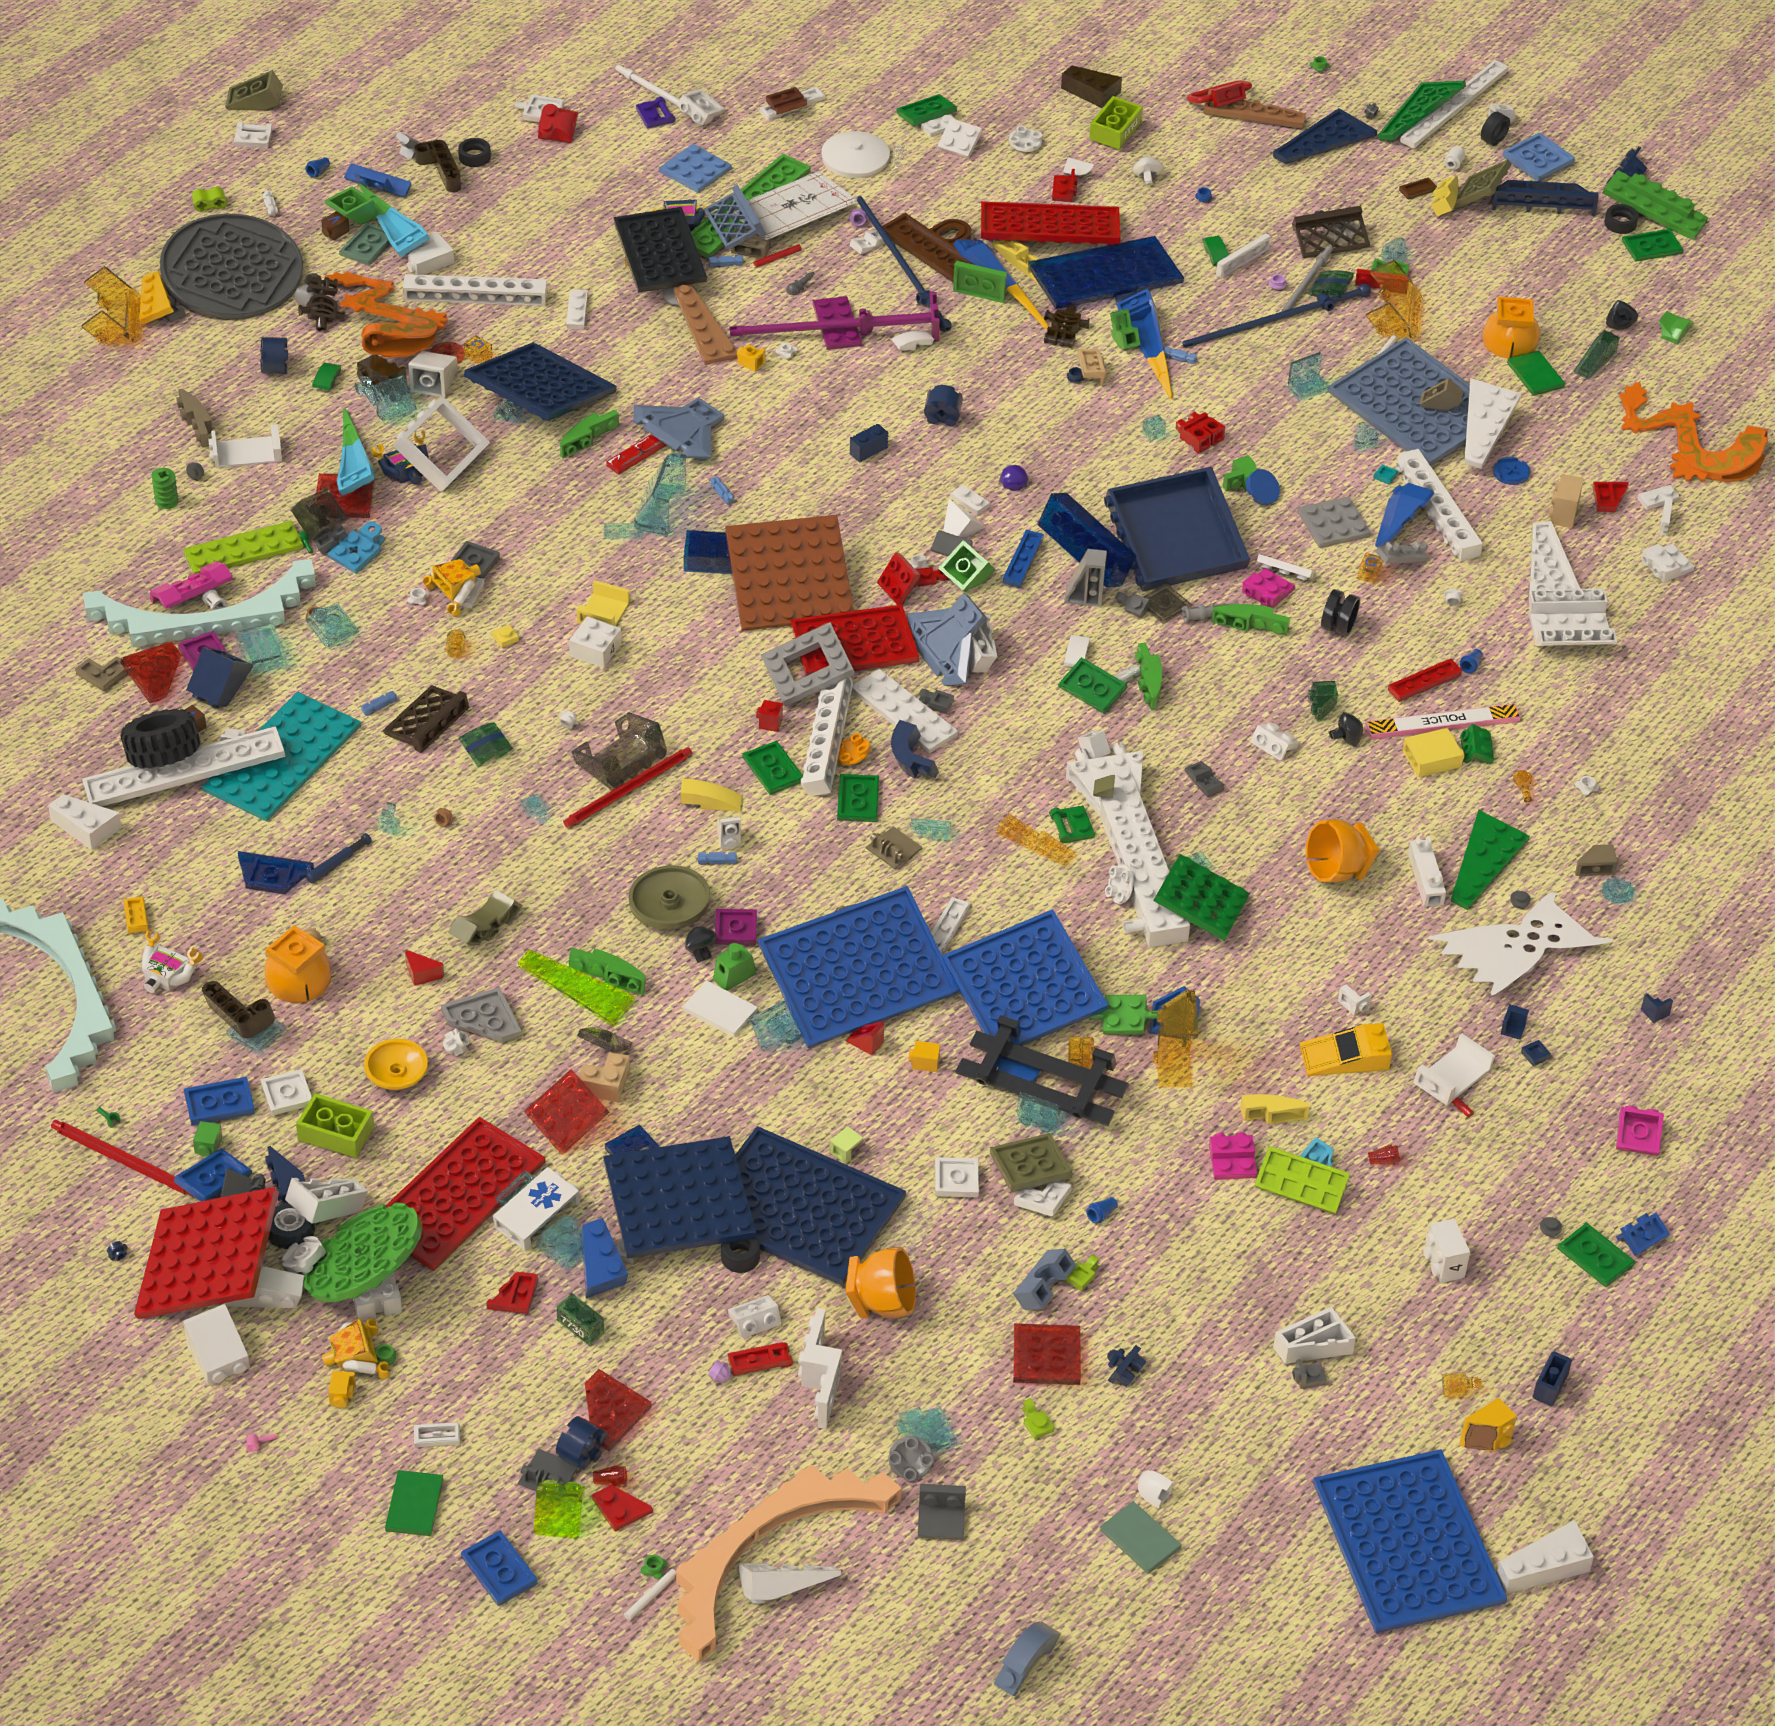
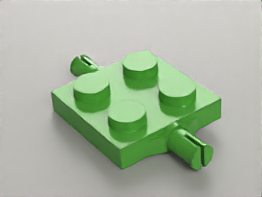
M1146 994L1105 995L1108 1010L1089 1017L1090 1020H1102L1103 1034L1145 1035V1025L1148 1019H1160L1161 1012L1160 1010L1148 1011Z

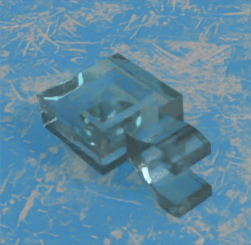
M539 794L520 800V805L528 817L535 816L540 825L547 822L545 815H547L546 804Z
M387 802V810L383 809L378 817L379 831L397 837L400 833V820L394 816L396 804Z

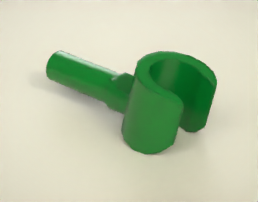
M305 529L299 533V537L310 554L313 553L308 542L311 539V535Z
M101 1107L97 1108V1112L105 1117L110 1128L114 1127V1123L111 1120H117L120 1123V1115L118 1113H107Z

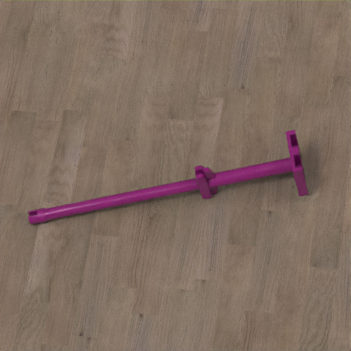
M929 292L930 312L873 316L870 310L862 308L859 310V318L729 326L730 337L860 327L861 336H866L872 332L874 327L931 323L933 342H940L937 292Z

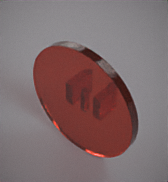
M441 342L430 349L431 353L457 357V364L465 358L464 348L454 342Z

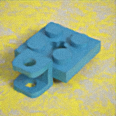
M370 521L359 529V533L352 530L345 539L341 540L338 545L327 553L328 557L357 574L381 552L380 546L385 541L384 536L380 535L382 527Z

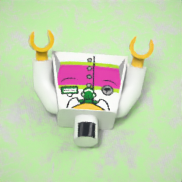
M148 930L145 933V937L149 942L148 945H145L142 957V971L145 981H147L144 984V988L148 992L153 993L158 987L170 991L174 987L188 983L196 968L195 963L203 960V954L197 953L196 949L191 948L188 951V957H185L161 945L154 947V944L160 940V934L156 932L155 937L151 939L152 931Z

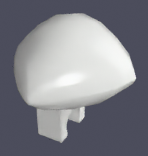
M1145 156L1134 165L1132 173L1138 177H1144L1146 184H1153L1152 176L1158 175L1164 169V166L1158 160Z

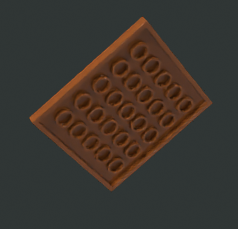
M837 515L725 526L742 631L790 626V619L854 611Z

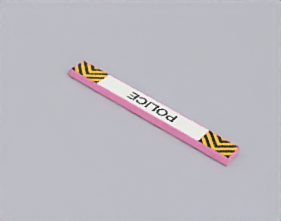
M1514 703L1366 721L1365 727L1371 740L1428 733L1445 728L1449 730L1468 728L1471 724L1487 726L1520 722L1521 717Z

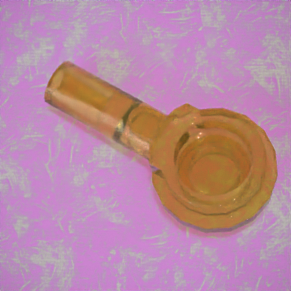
M1519 770L1514 773L1513 781L1518 788H1521L1524 802L1528 803L1532 800L1529 785L1532 783L1533 777L1529 772Z

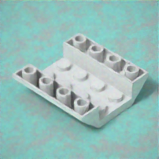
M1605 589L1529 590V618L1535 645L1617 644L1614 628H1609L1605 612L1608 601Z

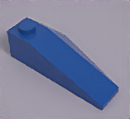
M1412 483L1395 487L1392 490V496L1388 499L1375 546L1380 547L1390 542L1404 527L1403 524L1415 516L1414 512L1419 507L1423 508L1434 495V491Z

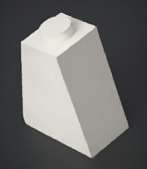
M437 231L429 236V240L408 254L407 267L411 273L424 275L454 263V250Z

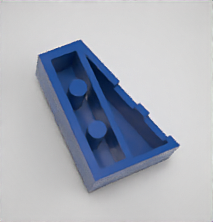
M600 1218L583 1224L581 1244L586 1299L625 1285L628 1273L604 1219Z

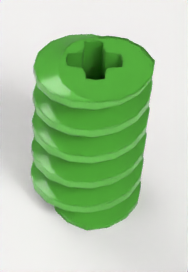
M169 468L155 469L151 476L156 505L161 509H171L178 504L179 500L175 473Z

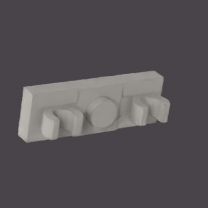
M1415 541L1412 546L1399 545L1397 542H1394L1392 545L1390 542H1387L1384 547H1378L1375 551L1385 563L1426 562L1429 559V556L1425 553L1428 548L1425 541H1422L1421 545Z

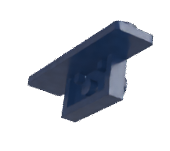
M1641 147L1631 148L1626 153V157L1619 163L1620 166L1612 174L1615 175L1618 170L1630 177L1635 173L1638 175L1644 174L1648 168L1636 157Z

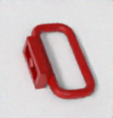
M1244 80L1232 81L1191 93L1187 96V101L1196 104L1213 101L1214 106L1219 107L1246 99L1245 91L1252 88V83ZM1209 89H1212V94L1208 95Z

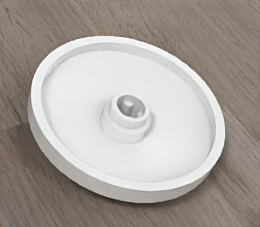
M849 131L829 138L822 147L821 157L824 165L835 174L849 178H864L881 172L888 165L890 151L887 144L873 134Z

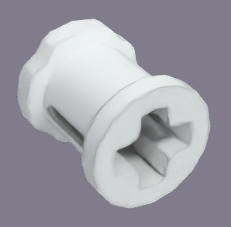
M215 589L206 591L202 596L203 602L211 607V611L226 608L227 602L218 596Z

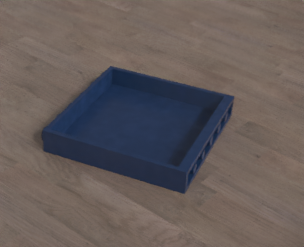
M1212 466L1107 490L1104 504L1106 508H1109L1111 521L1115 523L1117 528V537L1123 543V552L1129 558L1130 569L1134 571L1136 584L1140 586L1142 592L1248 567L1250 557Z

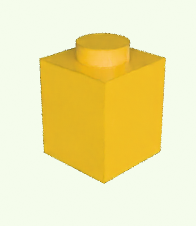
M915 1041L914 1049L909 1051V1061L912 1062V1069L937 1072L940 1044Z

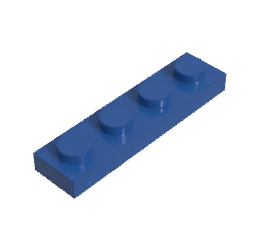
M1025 530L1003 576L1004 584L1021 588L1043 541L1044 534Z

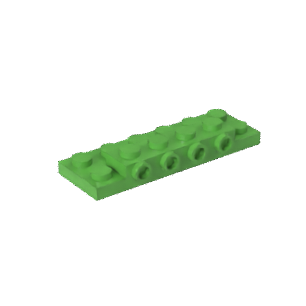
M1618 170L1602 192L1608 197L1633 207L1637 212L1694 240L1709 218L1694 210L1696 204L1692 203L1691 199H1684L1678 196L1674 190L1669 191L1658 182L1653 183L1643 174L1638 175L1635 173L1630 177Z

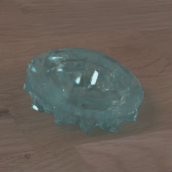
M1615 876L1614 879L1608 878L1603 883L1602 893L1611 902L1626 903L1633 898L1634 887L1631 886L1630 881L1626 882L1624 878L1620 880ZM1616 886L1619 887L1621 893H1619L1618 889L1615 888Z

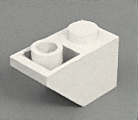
M740 817L717 819V833L721 849L741 847Z

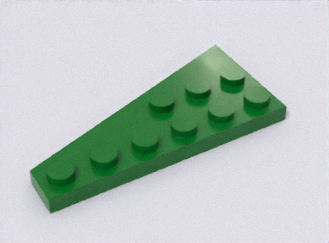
M1465 80L1421 82L1378 134L1379 140L1393 141L1464 89L1466 87Z
M1478 809L1452 893L1451 902L1469 910L1529 841L1530 836Z

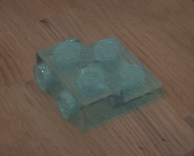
M941 1406L925 1411L918 1407L899 1413V1420L896 1421V1425L900 1434L903 1433L904 1436L922 1438L929 1444L933 1452L957 1445V1439Z

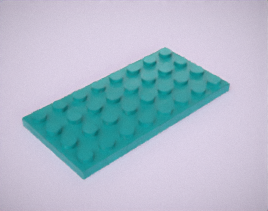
M297 691L258 730L276 726L286 757L212 776L202 786V790L267 822L361 727V721Z

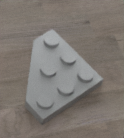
M500 987L441 1005V1011L449 1026L499 1042H505L522 1036V1031Z

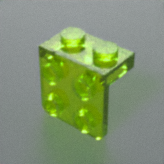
M555 1480L540 1482L536 1490L534 1533L536 1535L578 1538L580 1535L585 1486H580L577 1482L558 1484Z

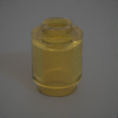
M455 629L447 633L446 652L451 658H459L465 652L466 635L463 631Z

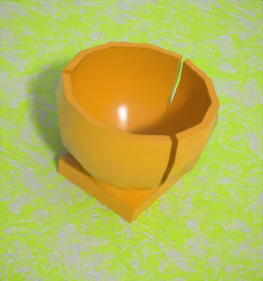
M1497 298V311L1488 317L1482 333L1486 349L1496 356L1507 359L1510 358L1513 342L1512 357L1536 350L1540 339V327L1534 317L1533 299Z
M1340 819L1321 820L1310 829L1306 841V859L1327 860H1308L1306 862L1311 874L1320 882L1338 883L1348 881L1353 875L1356 879H1363L1380 849L1363 823H1355L1352 826L1348 821Z
M295 925L265 949L268 956L265 962V982L267 988L276 998L289 1003L307 1002L305 985H307L308 999L311 1001L322 995L331 983V966L328 956L324 952L325 944Z
M889 1247L874 1252L863 1263L858 1256L849 1258L845 1293L860 1318H869V1310L883 1318H900L913 1313L916 1303V1286L896 1288L897 1286L916 1284L910 1258L902 1247Z

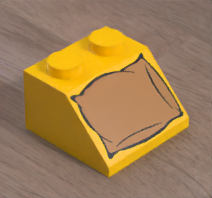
M1497 1398L1465 1418L1459 1444L1465 1448L1492 1452L1499 1448L1504 1449L1512 1442L1517 1415L1500 1398Z

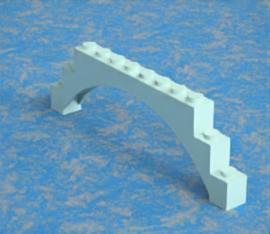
M312 560L293 561V566L282 578L265 591L248 600L226 608L202 613H155L119 603L102 594V590L83 593L87 622L107 619L109 634L129 632L132 647H142L156 643L161 644L176 640L181 641L212 631L216 635H220L222 633L239 632L247 629L278 626L285 624L283 608L301 605L299 589L316 587Z
M0 899V933L25 940L47 953L65 971L75 989L77 1008L73 1028L59 1054L45 1067L47 1078L54 1093L77 1086V1077H80L78 1068L96 1063L97 1045L114 1040L113 1033L116 1032L115 1023L113 1020L109 1021L110 1013L108 1007L102 1004L104 1002L102 993L96 990L98 988L94 976H90V965L88 962H84L85 955L82 947L78 948L77 946L79 941L76 933L72 934L71 932L73 927L70 919L66 920L63 912L42 918L40 912L36 913L33 905L12 911L10 905L6 906L4 899Z

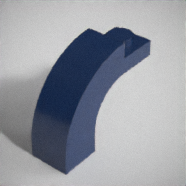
M899 720L892 733L891 748L900 768L913 778H916L918 773L926 777L936 778L939 770L935 762L913 753L914 747L921 737L917 726Z

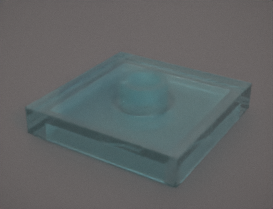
M275 1019L273 1024L252 1038L241 1037L231 1027L226 1031V1035L259 1055L286 1031V1025Z

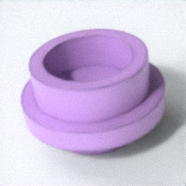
M1274 274L1269 280V286L1273 289L1280 290L1286 287L1287 282L1281 274Z

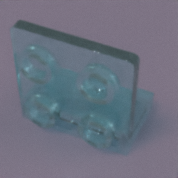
M1321 352L1290 363L1287 389L1298 401L1328 391L1329 385L1320 376Z
M1020 1092L1018 1095L1016 1120L1023 1125L1039 1128L1045 1133L1056 1134L1065 1118L1066 1112L1059 1110V1105Z

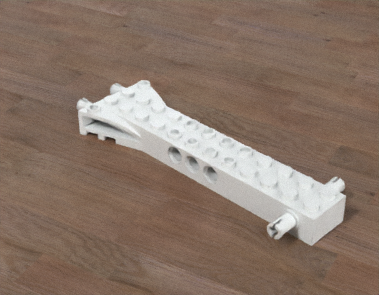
M1120 742L1121 748H1119L1118 743L1112 746L1115 755L1089 759L1085 748H1082L1083 754L1080 748L1077 749L1074 753L1077 761L1067 762L1066 779L1076 786V790L1086 797V801L1101 817L1118 865H1127L1133 874L1134 882L1130 898L1138 919L1123 921L1125 934L1143 931L1149 948L1187 942L1190 930L1189 923L1191 922L1153 901L1169 870L1140 796L1143 751L1127 753L1124 743ZM1115 775L1113 798L1093 796L1096 779Z

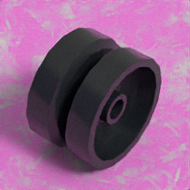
M1333 589L1324 607L1321 628L1332 631L1336 627L1337 634L1348 636L1358 615L1360 597L1349 594L1345 598L1343 591Z

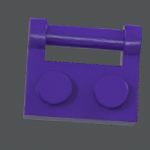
M662 96L657 97L654 101L636 104V110L646 128L674 123L676 120L675 116L670 113ZM660 107L665 117L661 118L656 108Z

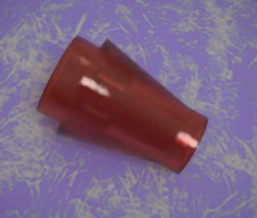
M1392 1144L1368 1152L1370 1165H1395L1396 1162H1400L1397 1145L1392 1146Z
M618 1464L593 1471L594 1484L622 1487V1485L627 1484L626 1466Z

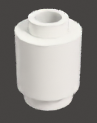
M1459 146L1451 148L1444 159V165L1449 169L1457 170L1465 159L1464 149Z

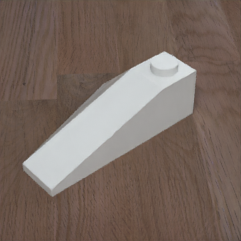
M739 1563L738 1565L744 1596L750 1599L752 1603L758 1604L841 1575V1570L834 1566L804 1565L803 1570H799L798 1566L783 1564L780 1566V1569H777L775 1566H769V1563Z

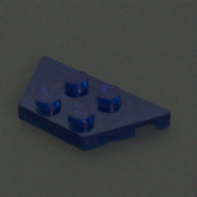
M238 851V860L246 889L286 894L302 881L309 871L314 869L313 862Z

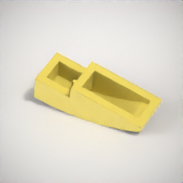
M1457 175L1441 181L1433 191L1436 199L1432 202L1431 206L1436 216L1452 211L1458 195Z
M682 778L681 804L701 805V809L741 810V794L710 782Z
M1267 1094L1242 1095L1240 1104L1244 1121L1265 1118L1267 1124L1308 1119L1310 1107L1309 1103L1298 1099Z

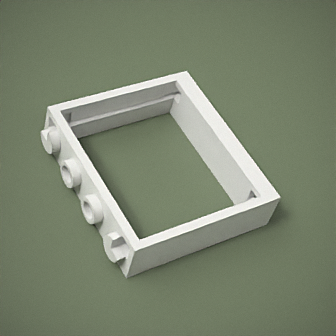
M443 396L437 401L433 399L427 406L429 409L427 411L423 409L417 415L418 420L415 421L413 419L406 426L408 430L406 432L402 430L396 436L398 441L393 445L441 492L490 443ZM436 410L475 447L447 476L408 439Z

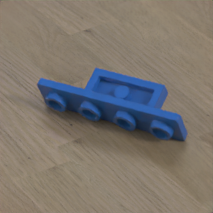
M353 163L349 165L344 175L346 180L403 198L406 197L412 185L410 181Z

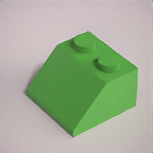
M353 186L325 200V204L363 225L376 218L374 200Z
M964 540L938 568L963 591L981 585L996 570Z

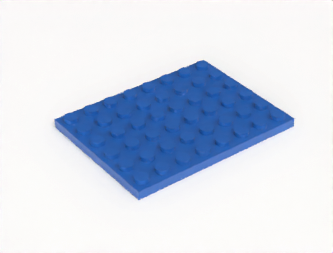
M908 886L758 939L757 942L807 1048L852 1033L862 1026L890 1019L959 992Z
M1442 1449L1313 1478V1485L1375 1633L1506 1604L1507 1596Z

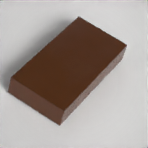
M1428 177L1399 186V191L1409 200L1432 193L1437 186Z

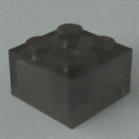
M328 488L300 500L291 509V512L310 541L317 539L329 530L331 532L334 531L337 526L342 525L348 519Z

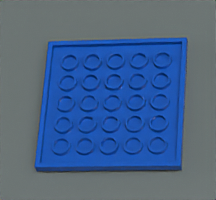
M1053 909L942 955L981 1031L995 1037L999 1030L997 1020L1000 1015L1019 1021L1022 1032L1019 1038L1013 1037L1011 1043L1020 1046L1108 1010V1003Z

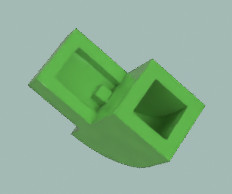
M1129 309L1111 312L1110 317L1113 329L1110 331L1112 338L1119 348L1127 349L1141 345L1138 328L1132 327Z
M1249 455L1233 460L1232 471L1224 474L1223 488L1226 492L1236 490L1239 487H1243L1247 491V477L1257 469L1255 462Z

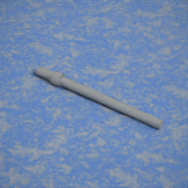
M1327 246L1318 255L1315 264L1281 311L1289 310L1293 307L1320 267L1328 261V256L1333 251L1331 246Z

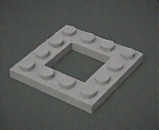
M830 622L761 654L785 707L855 675ZM821 647L829 666L794 682L786 663Z

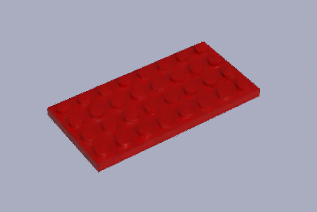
M981 201V239L988 241L994 239H1001L1003 241L1019 240L1021 242L1037 241L1040 243L1046 241L1055 243L1072 242L1073 244L1089 243L1092 245L1098 243L1107 245L1120 244L1119 207Z
M478 1117L385 1205L386 1207H391L394 1203H404L407 1207H412L422 1221L421 1238L409 1256L435 1271L546 1163L545 1157L483 1118Z

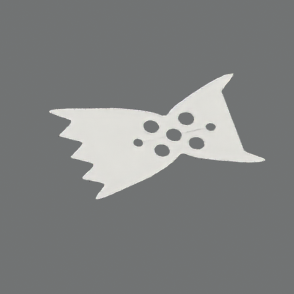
M1549 893L1526 914L1520 925L1480 926L1428 937V939L1448 941L1442 954L1463 955L1457 966L1458 968H1477L1478 972L1473 982H1494L1491 995L1502 991L1531 969L1548 947L1572 948L1599 945L1613 941V939L1593 937L1554 903L1556 893ZM1539 920L1543 923V927L1535 928L1531 925V921ZM1559 923V924H1561L1563 927H1562V928H1556V927H1555V924ZM1515 930L1519 933V936L1511 938L1507 935V931ZM1535 932L1539 934L1540 938L1538 940H1531L1527 937V934ZM1549 935H1557L1560 937V941L1551 942L1547 937ZM1509 944L1512 948L1506 949L1504 945ZM1530 944L1536 947V951L1526 952L1523 947Z

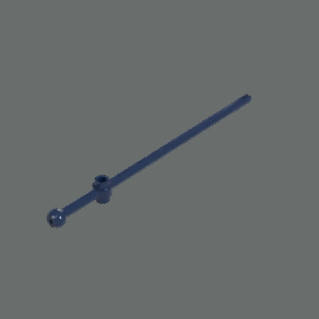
M858 196V204L918 291L916 294L917 303L927 305L930 309L929 292L931 291L924 289L863 197ZM938 310L939 330L942 332L950 331L952 328L951 321L945 319Z
M1361 284L1356 290L1332 297L1321 293L1318 295L1316 302L1188 339L1182 342V346L1190 347L1320 307L1331 311L1335 307L1334 303L1357 296L1368 297L1371 293V288L1368 284Z

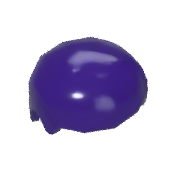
M1008 465L1002 470L999 482H1002L1004 488L1017 491L1026 486L1028 475L1021 466Z

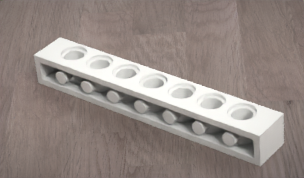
M405 274L403 297L404 301L546 306L547 279Z
M1415 449L1399 453L1396 469L1403 475L1405 483H1412L1434 491V495L1424 508L1429 519L1434 521L1437 531L1442 533L1445 543L1450 545L1453 555H1457L1460 561L1481 556L1483 543L1420 450Z
M851 677L821 690V694L818 696V708L815 711L816 717L815 722H813L812 736H810L806 764H804V775L801 778V786L806 790L808 796L831 793L853 686Z

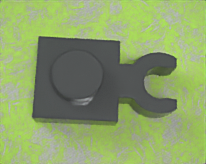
M342 525L337 526L333 532L329 530L314 540L322 555L338 545V540H343L348 536Z

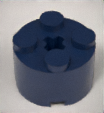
M261 338V373L287 374V363H285L288 361V350H285L288 343L287 338Z
M937 385L934 389H930L927 393L924 407V415L927 418V422L929 424L940 422L945 423L947 426H955L961 413L962 394L960 392L958 394L955 388L949 385Z
M576 1416L567 1424L570 1427L567 1433H561L556 1445V1454L577 1468L585 1470L592 1461L596 1463L601 1457L602 1451L600 1448L608 1433L588 1420Z

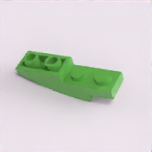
M616 410L602 416L593 413L578 422L561 440L560 457L564 458L568 455H573L579 450L588 448L593 444V438L619 427V413Z
M1230 604L1214 607L1212 622L1238 630L1248 631L1251 626L1257 629L1272 631L1276 634L1287 635L1290 617L1274 614V608L1267 606Z
M1146 642L1138 643L1135 660L1137 663H1140L1141 679L1138 680L1139 690L1144 692L1145 704H1149L1150 709L1155 710L1161 693V661L1158 654H1150Z
M575 948L571 949L569 953V969L605 978L604 984L642 995L645 993L646 976L625 960L595 948L592 953Z

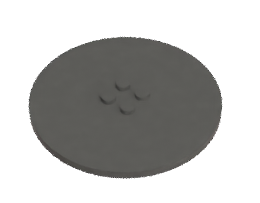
M225 213L198 218L174 232L165 243L161 252L160 273L169 293L185 307L202 315L219 319H246L272 311L294 295L302 280L303 260L294 240L278 226L254 216Z

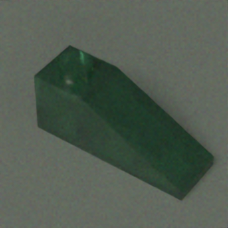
M1604 330L1595 338L1574 369V373L1589 380L1617 353L1620 337Z

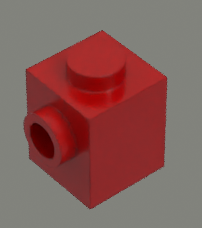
M769 700L763 701L762 706L758 707L756 718H759V729L778 732L783 719V703Z

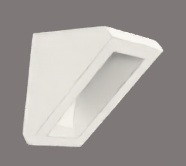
M948 500L944 532L965 538L985 528L975 516L952 500Z

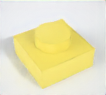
M510 625L492 631L493 638L501 648L519 642V636Z

